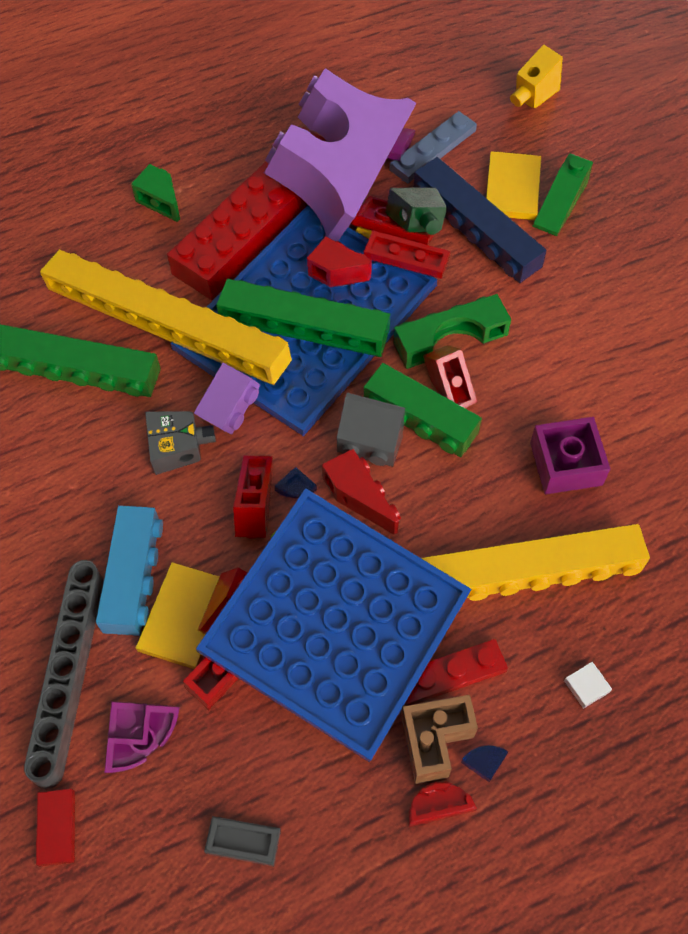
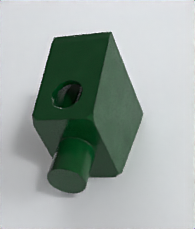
M390 188L385 213L407 232H427L430 235H434L442 229L446 214V204L437 188Z

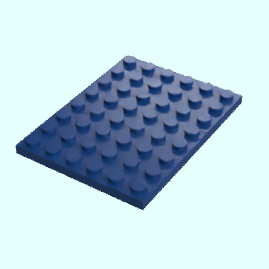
M309 205L234 279L390 313V330L386 343L394 335V327L399 326L412 315L435 289L438 280L429 275L373 260L371 279L366 282L329 287L308 276L307 257L326 236L320 219ZM348 227L338 241L344 244L345 247L364 254L369 239ZM221 293L207 306V308L217 314L216 305ZM264 332L273 337L279 336L288 342L292 361L275 385L246 373L243 374L261 384L254 404L304 437L374 356ZM171 342L172 350L215 377L222 363Z

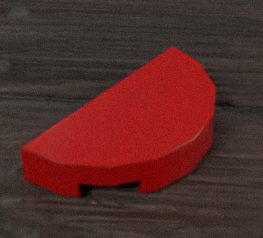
M434 782L423 787L414 797L409 809V827L474 812L477 810V807L472 797L460 787L452 785L450 782Z

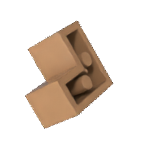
M470 695L403 706L401 718L415 784L449 778L452 768L446 743L475 737L478 726Z

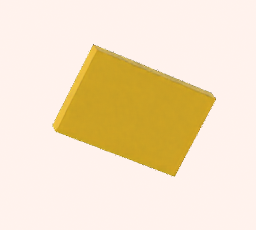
M490 152L486 198L509 218L536 220L538 215L541 156Z
M172 562L147 619L146 626L136 645L137 652L195 669L203 655L196 651V648L206 635L198 631V628L217 585L219 576Z

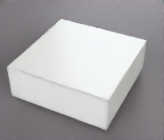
M593 662L574 672L564 680L583 709L612 690Z

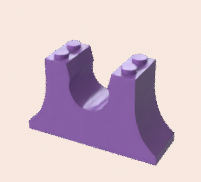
M325 68L320 77L314 75L306 90L309 92H305L299 103L302 110L298 118L310 130L323 136L326 141L316 138L308 130L291 124L286 134L280 131L273 143V147L265 159L269 165L264 173L301 197L320 219L326 237L338 241L359 211L416 103L408 97L404 99H385L370 95L355 88Z

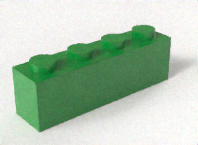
M385 363L380 365L364 386V397L404 407V425L415 431L420 438L429 439L438 444L442 450L449 454L454 453L462 457L480 431L482 417Z

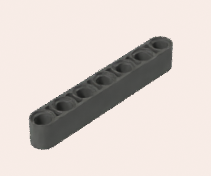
M88 560L76 562L70 568L24 765L26 776L37 786L44 789L57 786L64 775L96 625L104 580L96 565ZM93 575L90 581L80 583L85 576ZM86 604L82 612L74 613L77 606ZM80 634L79 639L75 643L67 644L68 639L72 635ZM73 665L72 671L69 674L60 676V672L65 666ZM66 697L65 703L60 708L53 709V703L57 698ZM53 729H59L57 738L52 742L46 743V735ZM45 763H51L49 773L43 777H38L39 768Z

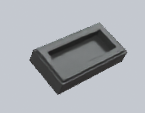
M212 816L204 852L209 855L274 867L281 829Z

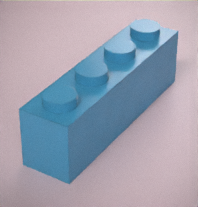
M118 505L96 624L104 634L140 636L142 625L146 626L149 616L146 600L147 595H152L154 585L151 570L152 566H156L158 562V548L155 546L157 538H161L163 533V520L159 519L155 508Z

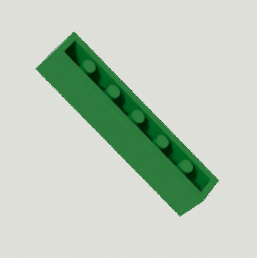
M227 279L216 305L219 315L232 317L239 323L249 327L254 326L264 332L382 357L390 330V313H385L378 309L371 310L357 307L350 303L343 304L329 301L326 298L306 296L298 292L278 290L271 286L255 285L243 280Z
M0 324V371L7 369L20 372L26 376L38 375L52 381L64 380L73 382L78 386L89 385L99 387L105 391L126 392L135 397H151L161 370L157 354Z

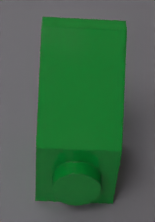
M149 164L131 184L135 201L178 222L180 215L171 174L165 169H159Z

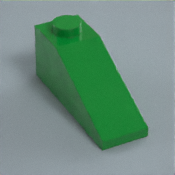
M571 153L568 154L533 224L534 228L558 236L588 184L593 166L592 161Z

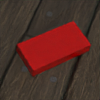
M73 789L38 792L36 865L41 867L75 863V791Z

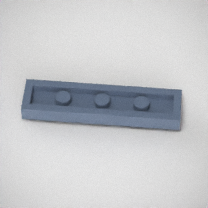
M458 111L405 151L400 161H392L390 163V171L407 184L414 179V172L436 157L441 159L476 131L477 123Z

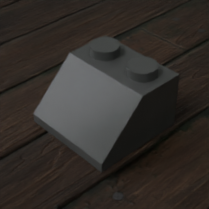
M347 393L337 434V452L343 454L354 449L359 458L364 457L365 460H369L378 466L388 465L393 467L403 439L405 408Z

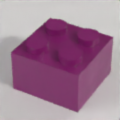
M594 417L535 425L530 445L545 495L603 486L610 471V466Z

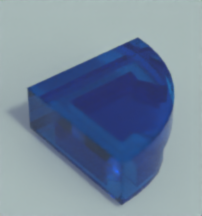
M297 467L274 486L276 492L290 498H299L305 488L313 493L317 490V485Z
M480 746L468 752L461 760V763L490 782L507 756L508 751L497 746Z

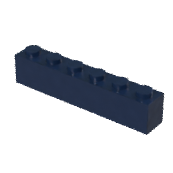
M436 157L414 172L413 188H437L446 204L445 218L451 226L461 231L470 243L478 246L508 276L513 277L520 284L543 267L547 250L439 157Z

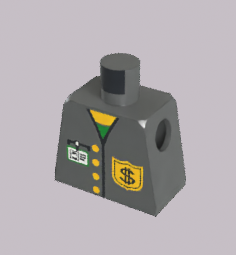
M191 411L145 412L150 461L155 475L199 462L201 460L199 445L216 442L214 425L197 427L194 413Z

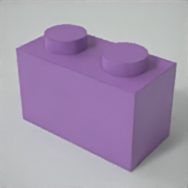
M222 363L194 414L232 435L242 425L244 413L248 406L257 399L258 389L261 384L231 366Z

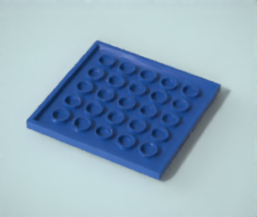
M305 488L201 640L196 651L370 762L472 589Z

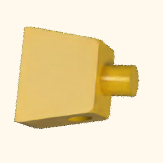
M546 45L541 46L518 71L516 91L510 95L511 102L516 107H521L525 103L531 108H537L558 92L561 84L563 57Z

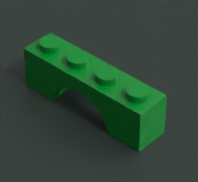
M498 294L489 297L484 296L464 305L453 306L451 309L443 312L428 314L424 318L412 322H403L399 326L394 327L393 343L405 368L408 369L425 363L423 355L432 352L435 344L447 335L467 334L483 344L508 336L511 317Z

